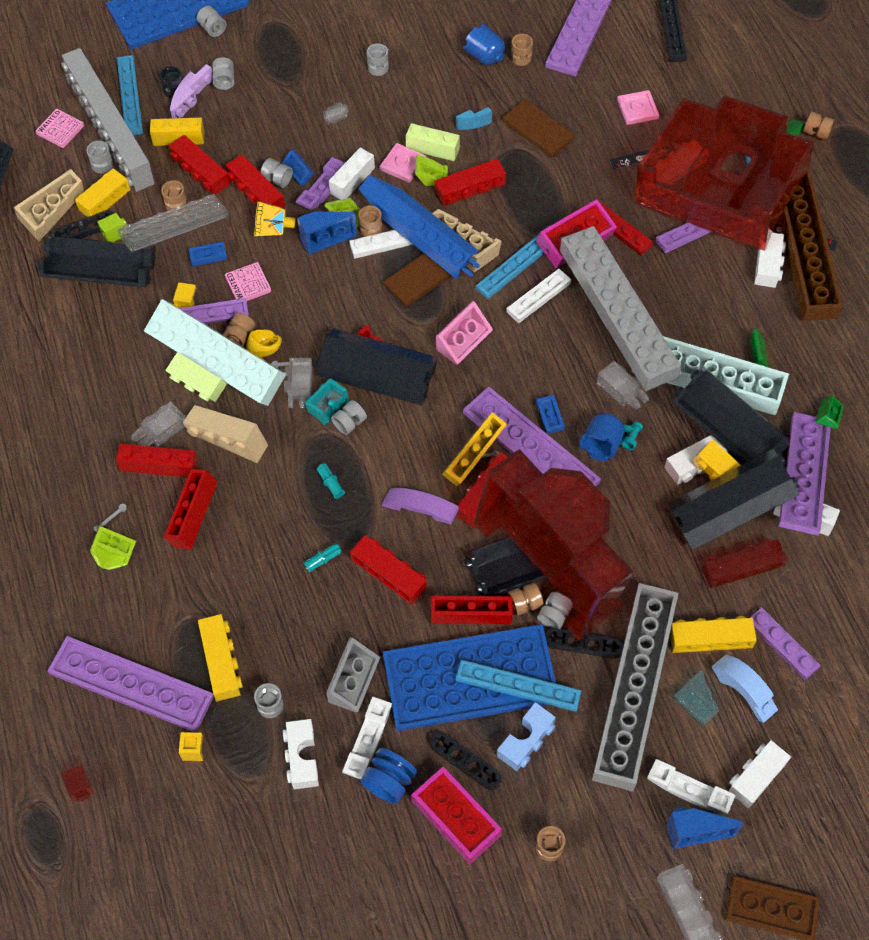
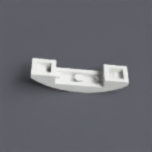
M372 697L352 753L350 752L342 771L344 774L361 779L366 769L370 766L383 734L392 703Z
M657 759L655 760L647 777L651 782L692 804L717 813L728 814L736 796L735 794L717 786L715 788L675 771L676 768Z

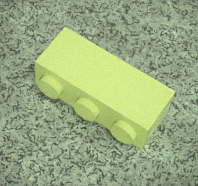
M411 124L406 134V147L422 154L455 161L460 149V135Z
M178 352L165 370L171 374L169 378L177 383L180 381L184 382V387L191 392L197 390L200 392L198 396L207 402L209 399L216 402L227 385L225 381Z

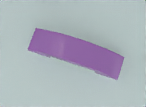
M332 157L323 167V174L309 191L304 190L296 200V203L310 210L319 206L330 195L329 180L345 163Z
M406 488L389 489L382 503L383 507L398 511L404 508L431 515L434 520L447 524H452L459 509L457 505L440 497Z

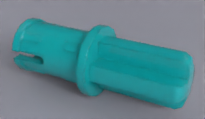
M320 464L317 471L324 481V486L329 488L335 499L342 497L345 491L337 481L338 477L333 475L327 464Z
M335 543L322 552L318 551V554L304 561L303 564L310 573L323 564L326 565L327 561L341 554V549Z

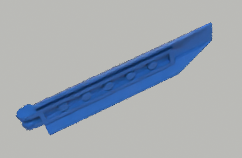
M371 175L360 186L359 190L371 206H375L381 211V217L385 222L454 278L458 279L460 271H464L470 277L474 275L472 271L465 268L469 262L475 268L481 266L472 259V256L477 254L479 250L403 190Z

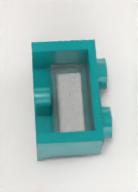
M329 379L320 386L317 392L305 402L307 412L320 420L325 426L331 420V417L349 402L347 389Z

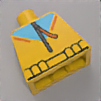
M259 201L257 202L254 236L283 235L284 227L295 228L296 218L286 217V209Z

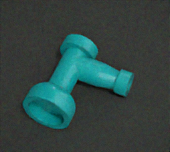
M633 422L631 426L623 424L625 432L630 433L629 436L624 437L621 441V445L627 450H634L637 445L635 439L638 432L643 428V425L639 422Z

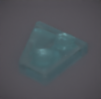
M700 670L674 695L673 699L705 727L718 714L719 709L712 698L710 687L707 686L704 679V672Z

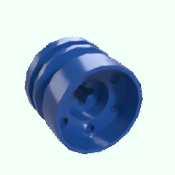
M380 748L376 753L377 757L372 759V764L375 768L368 767L360 782L377 797L389 803L398 804L405 793V789L401 784L410 785V778L415 777L417 770L400 755Z

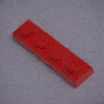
M600 202L617 226L613 233L615 237L640 256L652 247V240Z

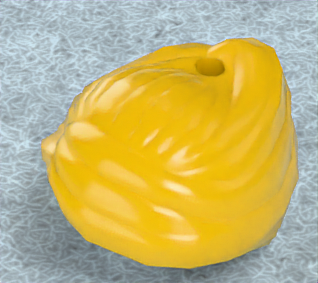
M254 330L250 332L246 349L260 358L274 354L279 349L282 339L271 330Z

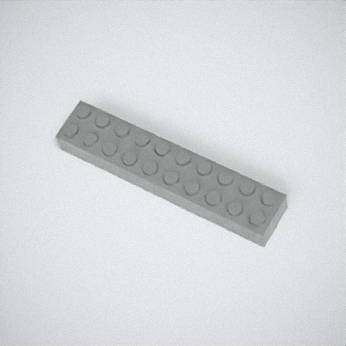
M78 48L63 54V63L61 64L65 73L67 72L65 74L66 80L69 84L72 83L71 87L74 94H78L80 104L82 106L85 105L87 116L92 117L93 126L95 129H99L100 138L102 140L105 139L109 151L113 152L112 157L115 163L120 164L119 169L122 175L126 174L127 177L125 178H127L129 186H133L137 192L154 185L148 159L82 50Z
M592 226L563 237L560 247L561 254L643 389L647 391L677 379L680 374L681 364L595 227Z
M641 583L638 584L592 781L634 791L678 598L677 592Z

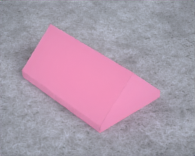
M474 301L436 335V350L456 365L493 330Z

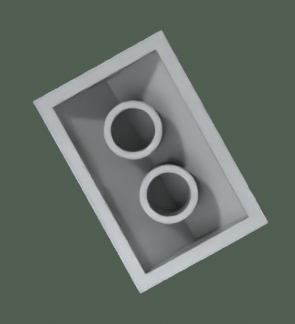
M352 637L347 642L326 693L328 703L358 712L380 657Z

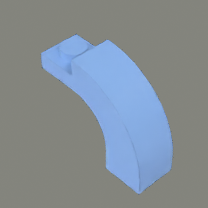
M725 655L712 666L721 683L733 687L746 699L758 721L764 723L778 711L772 700L774 696L772 691L747 664L733 656Z

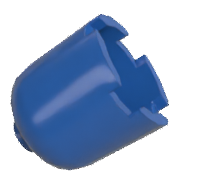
M481 23L480 28L475 27L467 36L466 41L468 42L463 48L480 63L491 66L503 59L505 43L487 24Z
M610 413L597 414L591 420L580 439L581 449H585L590 453L589 457L597 461L606 462L608 458L613 459L624 436V425L615 415Z

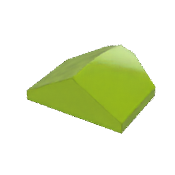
M420 154L416 156L415 174L425 186H434V180L447 176V165L443 166L435 160Z
M351 198L325 203L324 206L330 212H354L356 228L359 226V211L361 209Z
M99 526L90 552L99 567L111 570L128 564L136 541Z

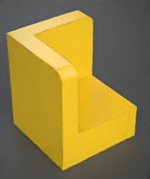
M178 282L173 299L174 305L178 308L195 306L193 297L196 285Z
M181 732L179 755L182 761H203V754L201 752L202 733Z

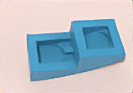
M489 107L475 114L470 109L456 116V128L458 130L475 129L492 123V111Z

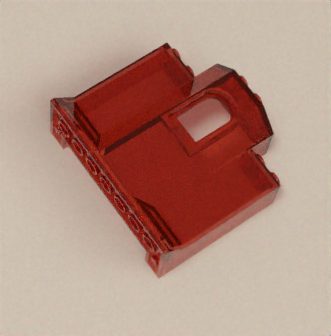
M725 95L716 109L683 98L637 167L636 204L765 251L778 219L810 167L814 142L787 133L788 116ZM739 153L751 158L741 176L720 169L729 155ZM722 176L731 178V180L723 179Z
M520 449L488 471L474 525L486 538L502 527L559 592L572 601L573 607L579 614L570 620L566 627L580 641L624 605L619 600V597L633 574L629 566L604 541L609 532L610 501L582 471L550 468L542 474Z

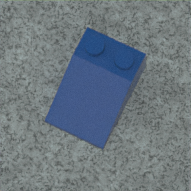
M312 212L298 218L300 240L309 255L357 236L354 212Z
M686 807L674 809L666 823L673 849L736 837L743 826L742 821L694 808L687 809Z

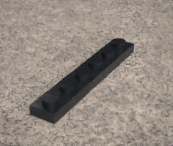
M659 0L669 61H686L687 55L677 0Z

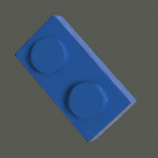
M291 149L282 162L293 169L292 175L300 185L305 186L314 173L296 150Z
M224 242L189 248L192 267L227 260Z
M551 395L536 399V405L546 434L564 430L565 425L555 396Z

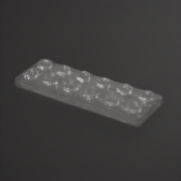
M213 194L196 201H191L183 206L174 207L169 211L158 213L155 216L141 219L138 222L127 224L117 230L126 246L133 252L229 217L228 210Z

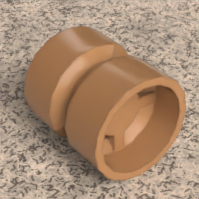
M517 34L512 39L511 60L515 65L525 66L532 60L533 39L527 34Z
M812 111L803 132L809 135L816 134L818 138L826 140L834 124V119L826 116L822 118L821 114Z
M179 181L166 182L162 186L161 192L167 211L173 214L183 212L187 208V199L182 183Z
M368 205L359 211V229L363 237L382 232L381 211L377 207Z
M236 313L223 335L243 347L250 332L255 328V322L245 314Z
M535 582L523 586V590L517 588L507 592L508 596H512V611L516 616L527 613L528 609L535 610L543 607V599Z
M547 826L540 830L535 849L538 856L544 861H555L562 855L566 839L561 829L555 826Z

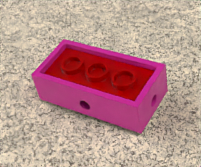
M596 199L541 231L536 242L555 269L567 263L560 252L561 239L563 237L594 226L604 241L613 235L617 226Z
M444 767L438 770L411 795L412 803L469 865L502 835V828Z

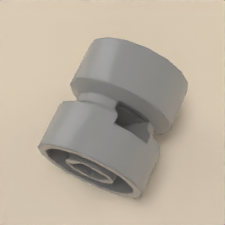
M205 6L198 12L197 21L210 36L217 37L225 31L226 21L212 6Z
M372 44L367 49L368 71L372 75H384L389 69L388 49L383 44Z
M225 57L215 59L212 63L213 85L221 90L230 89L234 85V64Z
M103 141L90 143L86 151L92 170L96 173L110 171L113 167V161L108 145Z
M268 158L264 162L260 173L269 182L285 188L292 178L293 169L285 164H280L275 159Z
M354 400L349 401L343 407V410H339L331 417L335 427L344 435H348L355 429V425L359 426L367 419L363 408Z
M551 592L545 602L546 606L542 607L537 618L544 626L550 629H560L565 621V616H568L573 607V603L566 596L557 592Z
M271 683L262 684L257 688L254 699L261 716L275 718L280 715L284 708L280 689Z

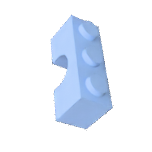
M535 702L522 720V725L530 731V737L525 740H519L510 734L497 750V757L515 771H518L520 767L524 768L530 761L529 755L533 750L537 752L542 746L544 736H549L555 729V716Z

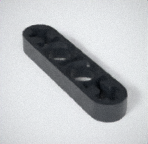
M110 210L103 211L54 229L50 236L82 239L99 233L101 231L97 222L114 214V212ZM90 223H96V226L93 228L87 227ZM74 229L80 230L77 234L71 233Z
M558 628L548 629L545 633L547 646L552 649L611 659L619 658L623 651V643L616 638ZM552 635H556L557 639L555 640V642L551 641L550 637H552ZM566 636L564 644H562V638ZM575 637L579 640V644L571 646L568 643V639ZM590 641H597L599 648L593 650L589 648L588 643ZM603 643H606L605 651H602ZM612 645H616V652H612Z
M436 733L432 736L431 749L437 755L484 788L495 790L499 787L501 775L496 769L446 734ZM436 740H444V746L449 748L447 754H445V747L441 745L439 747H436ZM459 750L462 752L463 757L460 760H454L451 757V753ZM472 762L478 763L480 770L478 772H471L468 769L469 764ZM484 768L486 769L485 774L487 776H495L496 783H488V778L482 775Z

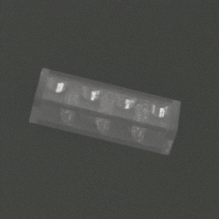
M681 864L659 873L656 879L684 939L723 940L718 931L715 932L711 924L713 919L708 910L705 911L701 903L703 898L698 889L695 890L692 884L693 877L690 870L685 869L684 865Z

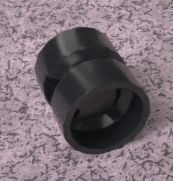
M174 66L165 67L160 72L162 89L166 97L173 98L177 87L182 81L180 69Z

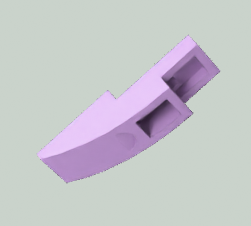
M206 64L196 74L190 71L181 81L171 101L170 112L172 119L182 118L190 108L194 107L197 103L196 95L207 84L211 83L213 73L209 65Z

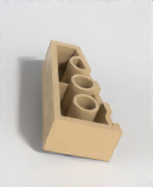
M70 169L15 206L14 209L18 220L40 241L75 203V199L84 192L82 180Z
M440 209L432 213L479 250L477 254L472 256V259L481 266L475 268L470 262L466 265L474 273L499 255L501 240L497 238L494 240L488 237L487 233L483 231L480 233L472 229L473 226L458 222L457 218Z
M194 405L183 422L191 436L199 437L255 463H258L268 447L257 424Z

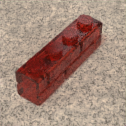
M767 539L754 547L750 544L737 552L735 550L727 551L724 553V556H710L704 561L702 571L705 578H707L709 587L714 588L784 567L787 562V556L784 550H782L778 539L774 541Z

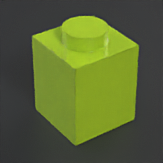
M117 213L97 222L102 235L108 242H115L128 235L126 231L127 223L124 218L120 219Z

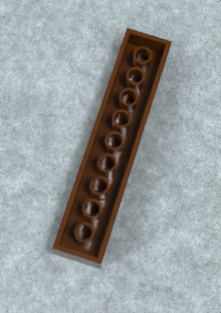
M808 162L774 164L770 180L777 203L776 208L782 234H784V242H786L787 256L802 321L838 319L843 303Z

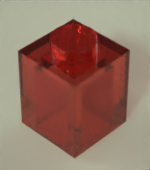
M82 765L61 773L69 797L73 802L84 801L89 798V795L94 794L86 770Z

